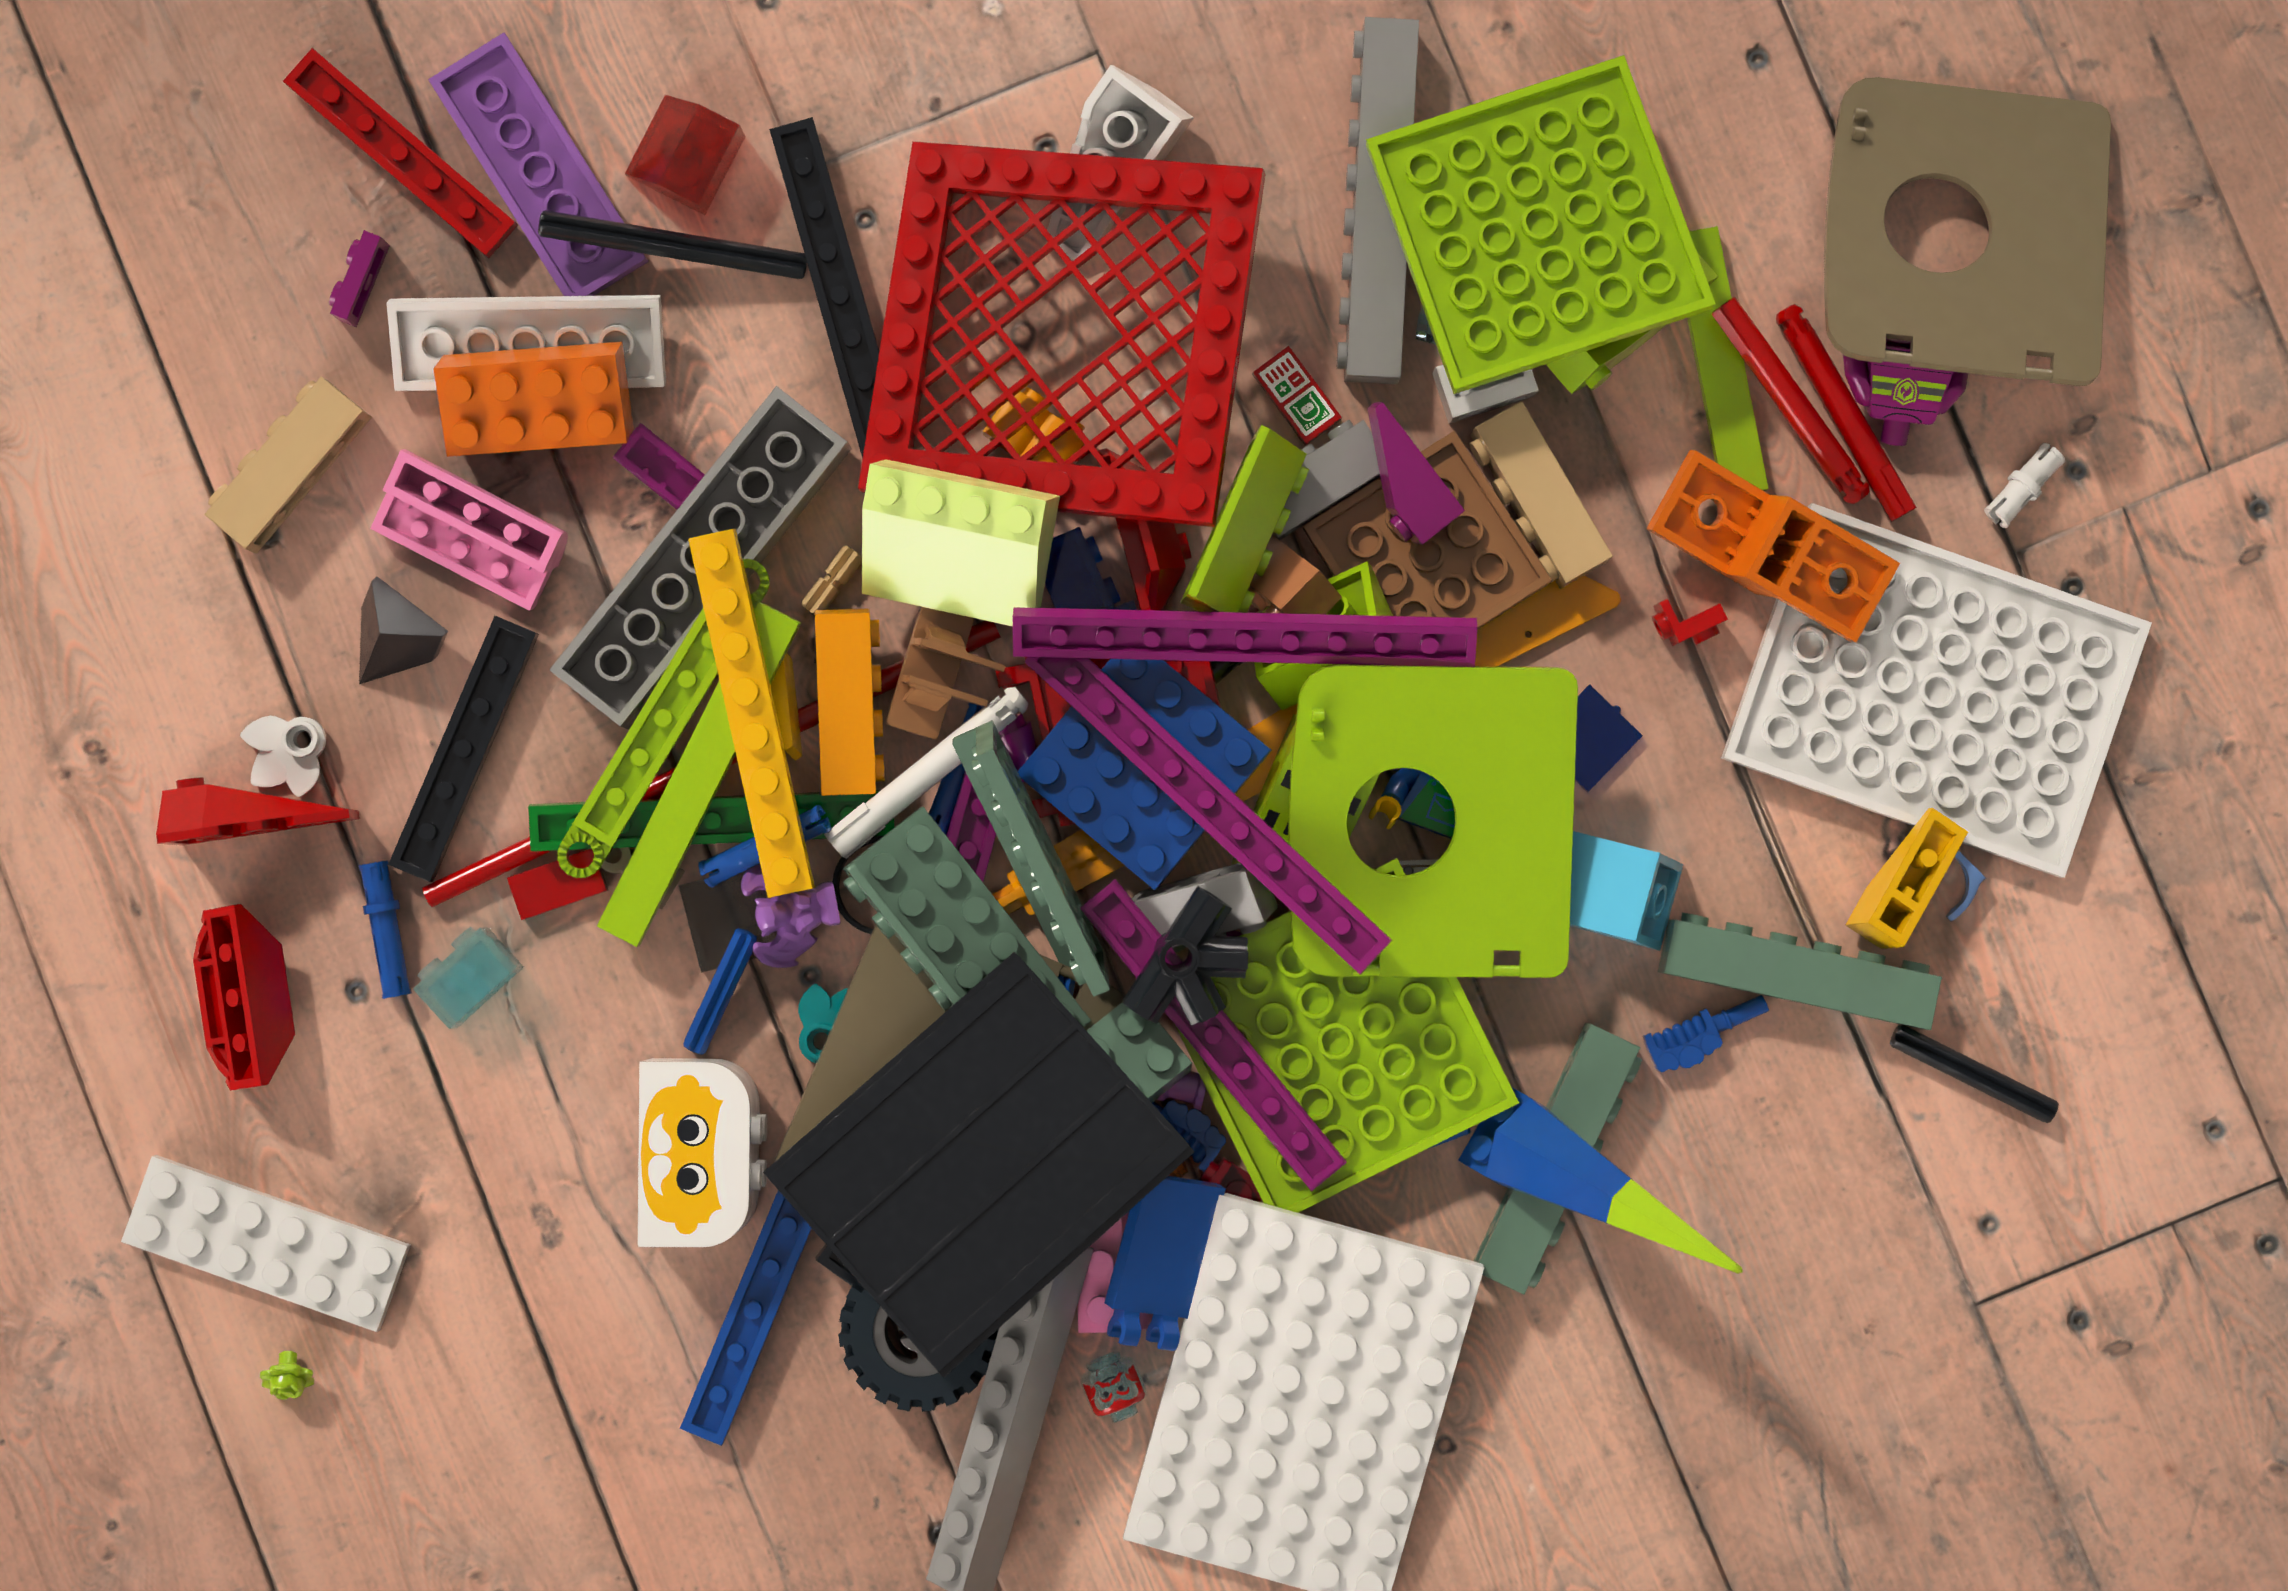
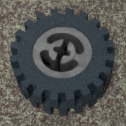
M858 1280L853 1284L846 1296L845 1305L841 1309L839 1322H842L841 1332L838 1334L840 1347L844 1346L846 1356L843 1360L848 1371L851 1369L855 1371L858 1376L856 1382L863 1390L869 1387L876 1393L874 1399L883 1404H886L887 1400L898 1404L897 1409L910 1411L911 1407H922V1412L935 1410L936 1406L945 1403L946 1406L958 1402L960 1396L966 1392L969 1394L978 1386L981 1378L986 1375L998 1330L943 1378L905 1334L900 1339L901 1343L907 1349L915 1351L918 1358L912 1359L902 1355L893 1346L887 1329L888 1314Z

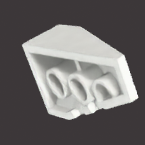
M1110 65L1084 103L1080 117L1082 121L1070 153L1164 160L1194 117L1157 89L1114 65ZM1067 203L1078 218L1095 206L1093 204ZM1061 206L1052 213L1047 229L1053 238L1073 223ZM1110 206L1118 215V217H1120L1127 208ZM1103 210L1084 226L1096 241H1099L1115 223L1106 211ZM1078 230L1059 246L1073 261L1092 245L1081 231Z

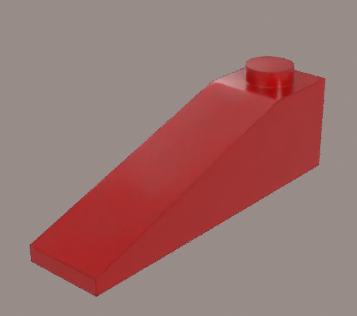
M203 777L177 780V789L162 791L156 838L157 844L183 846L359 820L360 817L358 810L204 784Z

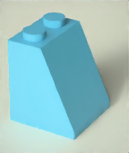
M1573 831L1570 926L1660 951L1684 864L1659 852Z

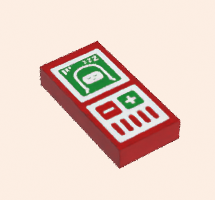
M1289 346L1252 373L1305 446L1342 419L1341 415Z

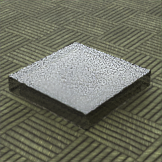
M746 870L717 884L713 888H710L704 879L679 885L701 973L718 968L737 928L753 933L757 936V942L769 943L777 935V931L768 936H761L762 931L759 929L755 919L757 906L755 899L768 898L767 892L765 890H758L750 896H745L742 893L741 882ZM752 952L749 960L757 959Z

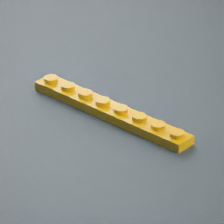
M736 529L688 538L767 897L771 898L813 889L815 887Z

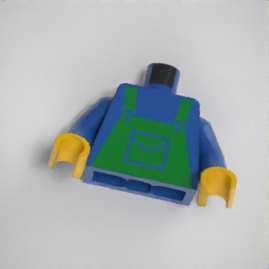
M1401 768L1393 774L1381 798L1377 800L1369 812V819L1372 820L1377 812H1383L1389 818L1386 829H1391L1395 822L1400 820L1452 840L1455 829V812L1452 800L1443 785L1431 775L1415 769Z

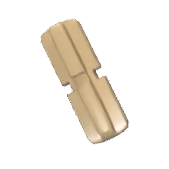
M847 545L842 546L824 570L827 574L824 578L819 577L804 597L802 606L814 616L815 610H827L840 593L838 588L841 584L845 586L861 565L862 556Z

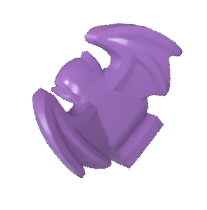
M760 864L746 870L743 875L741 890L745 896H750L758 890L766 891ZM831 881L823 882L813 889L771 897V899L756 898L755 919L759 929L762 931L761 936H768L777 931V935L769 943H754L753 953L761 963L769 967L788 968L797 966L799 962L795 959L806 952L817 941V937L811 934L812 930L822 923L828 926L840 925L841 923L833 883Z

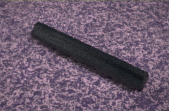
M1898 1025L1892 1034L1890 1045L1893 1048L2042 1122L2050 1123L2057 1113L2059 1103L2056 1100L1905 1025Z

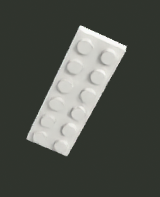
M661 295L389 299L387 302L395 391L437 390L433 368L443 355L621 341L623 342L628 388L664 387L666 384Z
M158 1155L151 1157L121 1242L375 1332L381 1330L411 1246L405 1242Z

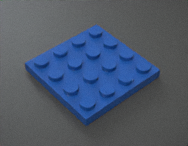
M1110 659L1102 668L1103 672L1235 794L1272 751L1164 660ZM1072 706L1018 771L1022 780L1153 890L1159 888L1205 832L1193 818Z

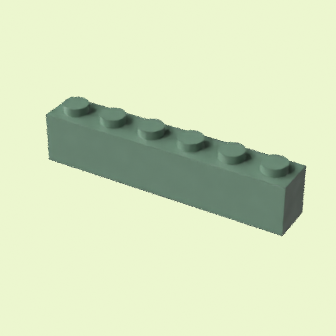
M1682 913L1681 921L1668 920L1658 967L1659 973L1919 1029L1931 1030L1942 977L1929 974L1930 965L1903 960L1902 968L1884 964L1886 956L1865 951H1859L1858 958L1840 955L1842 947L1838 945L1815 941L1813 949L1796 946L1798 937L1777 932H1770L1769 940L1752 936L1753 927L1726 922L1725 930L1708 927L1709 918L1688 913Z
M1585 1023L1546 1108L1600 1152L1603 1140L1598 1137L1605 1122L1612 1124L1619 1113L1623 1100L1618 1098V1094L1624 1082L1631 1083L1640 1068L1642 1059L1637 1057V1054L1641 1047L1593 1024ZM1507 1188L1473 1260L1484 1265L1482 1275L1521 1294H1525L1528 1286L1535 1288L1545 1269L1546 1264L1540 1260L1547 1245L1554 1247L1563 1232L1565 1222L1561 1221L1560 1218L1565 1208Z

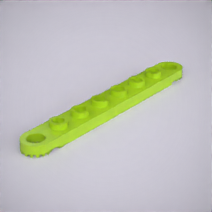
M746 558L743 559L744 568L753 569L760 578L759 588L750 594L753 609L755 610L758 602H762L769 590L770 578L767 570L761 563ZM704 608L701 610L572 823L566 836L560 843L557 859L561 869L566 874L575 878H586L595 874L601 868L718 675ZM576 842L587 843L594 851L593 862L586 868H577L569 861V848Z

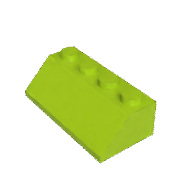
M1261 425L1253 436L1216 519V526L1213 527L1181 599V604L1199 612H1248L1255 593L1248 590L1254 574L1263 576L1273 554L1272 551L1266 549L1273 532L1281 535L1291 513V510L1285 508L1284 505L1291 491L1297 494L1300 492L1309 472L1308 468L1302 466L1307 454L1268 427Z

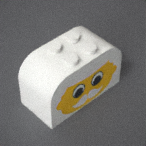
M651 1058L640 1062L638 1247L715 1246L725 1242L739 1232L753 1217L758 1204L759 1190H761V1187H766L767 1177L763 1173L767 1169V1161L759 1160V1144L767 1140V1114H760L757 1087L751 1076L739 1065L723 1059Z

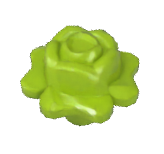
M293 1351L279 1353V1364L271 1366L269 1370L260 1372L262 1387L270 1389L271 1395H275L278 1399L282 1400L290 1397L296 1399L302 1395L304 1388L314 1385L313 1371L298 1365L297 1353Z

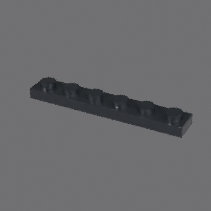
M494 616L388 865L428 882H434L537 641L538 633Z

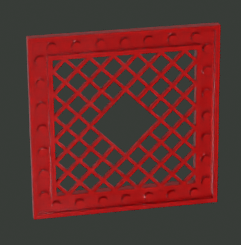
M912 141L858 489L865 493L869 465L887 459L1059 495L1060 500L1057 512L1215 527L1266 176L1264 169ZM953 194H965L952 204ZM980 196L1004 197L1007 199L991 211ZM1023 199L1051 202L1034 214ZM975 200L986 216L966 231L954 215L971 201ZM1018 203L1029 217V220L1009 234L997 218ZM1067 203L1093 204L1095 206L1078 218ZM1061 206L1073 223L1053 238L1041 221ZM1110 206L1139 209L1122 222ZM1154 209L1181 211L1183 213L1166 225ZM1105 210L1117 226L1099 241H1096L1084 225ZM1199 213L1211 214L1209 226ZM1149 214L1161 230L1141 245L1129 231V228ZM1193 217L1205 234L1185 249L1172 232ZM950 220L961 236L945 248ZM993 223L1005 239L984 254L972 238ZM1036 226L1048 243L1028 258L1016 241ZM1080 230L1092 246L1075 260L1071 261L1059 245ZM1121 234H1124L1136 250L1115 265L1103 249ZM1168 237L1180 254L1160 269L1147 252ZM968 243L980 259L959 274L948 260V257ZM1207 244L1202 270L1192 255ZM1011 246L1023 263L1003 278L991 261ZM1055 250L1067 266L1046 281L1034 265ZM1098 253L1111 270L1090 285L1078 268ZM1142 257L1154 274L1134 289L1122 272ZM1184 261H1187L1199 277L1181 292H1178L1166 276ZM943 262L954 279L938 291ZM986 266L998 282L980 297H977L966 281ZM1030 270L1042 286L1021 301L1009 285L1026 271ZM1073 273L1123 337L1052 393L1003 328ZM1117 277L1129 294L1109 309L1097 292ZM1161 280L1173 295V298L1153 312L1141 295ZM961 286L973 302L955 317H952L941 301ZM1200 288L1196 314L1185 299ZM1002 290H1005L1017 306L996 321L984 305ZM1136 301L1148 318L1128 333L1115 316ZM1180 304L1193 321L1172 336L1160 319ZM935 307H937L948 322L931 335ZM979 309L991 326L971 341L959 325ZM1152 325H1155L1167 342L1147 357L1134 340ZM954 329L966 346L946 361L934 344ZM1194 332L1191 356L1189 358L1179 343ZM998 333L1010 350L990 365L977 348ZM1129 344L1142 361L1124 376H1121L1109 359ZM1171 349H1174L1186 366L1166 381L1153 364ZM930 350L941 366L925 378L928 352ZM973 353L985 369L967 384H964L952 368ZM1014 357H1017L1028 371V374L1008 389L996 372ZM1104 364L1116 379V382L1096 397L1084 382V379ZM1148 368L1161 385L1143 400H1140L1128 383ZM948 373L959 387V390L939 404L928 390V387ZM991 376L1003 394L983 409L971 391ZM1187 377L1183 402L1172 388ZM1035 380L1047 397L1029 412H1026L1015 398V395ZM1079 384L1091 402L1071 417L1058 400ZM1123 388L1135 406L1115 421L1102 404ZM1167 392L1180 410L1159 425L1147 407ZM923 393L934 407V410L918 422ZM966 396L978 413L960 428H957L946 411ZM1007 401H1010L1022 417L1005 431L1001 432L989 416ZM1053 404L1066 421L1048 436H1045L1033 419ZM1095 409H1098L1110 426L1090 441L1077 424ZM1142 412L1154 430L1134 445L1121 428ZM941 416L953 433L933 448L921 431ZM984 420L996 435V438L976 452L964 435ZM1181 420L1178 446H1176L1166 431ZM1028 424L1040 439V442L1020 457L1008 439ZM1072 428L1084 443V446L1064 461L1052 443ZM1116 432L1129 450L1108 465L1096 447ZM915 436L926 450L914 449ZM1161 437L1174 454L1153 469L1140 452ZM959 440L969 454L944 451ZM1003 444L1013 459L991 457L988 455ZM1047 448L1057 463L1033 461L1032 459ZM1091 452L1102 467L1075 464ZM1133 457H1136L1146 471L1119 468ZM1175 464L1174 474L1164 473Z

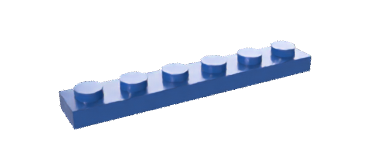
M779 1190L680 1426V1429L720 1446L723 1445L812 1230Z

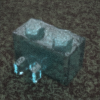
M472 927L465 930L452 942L451 946L455 949L454 952L443 962L439 958L434 959L417 975L422 981L413 990L449 1029L460 1027L524 968L519 960L488 927H480L477 931Z

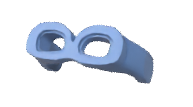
M1959 850L1954 858L1959 862L1964 873L1965 893L1961 901L1946 916L1951 922L1966 910L1974 899L1980 884L1986 879Z

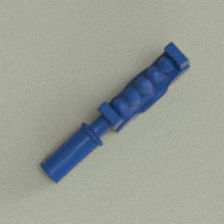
M1760 995L1726 1011L1722 1010L1721 1013L1712 1017L1707 1009L1698 1011L1699 1015L1692 1017V1021L1687 1019L1682 1022V1025H1673L1672 1030L1665 1028L1662 1034L1657 1032L1652 1037L1651 1033H1648L1642 1037L1657 1071L1677 1070L1679 1066L1691 1068L1703 1062L1704 1055H1711L1715 1049L1722 1046L1723 1042L1719 1035L1720 1032L1727 1029L1732 1030L1734 1026L1768 1012L1769 1008L1764 997Z
M1174 1099L1169 1100L1163 1108L1153 1102L1152 1104L1194 1150V1153L1191 1155L1192 1160L1195 1163H1199L1198 1168L1204 1172L1211 1160L1213 1161L1221 1148L1225 1145L1226 1137L1219 1133L1217 1126L1211 1125L1209 1116L1198 1109L1191 1108L1188 1110L1186 1104L1178 1103Z

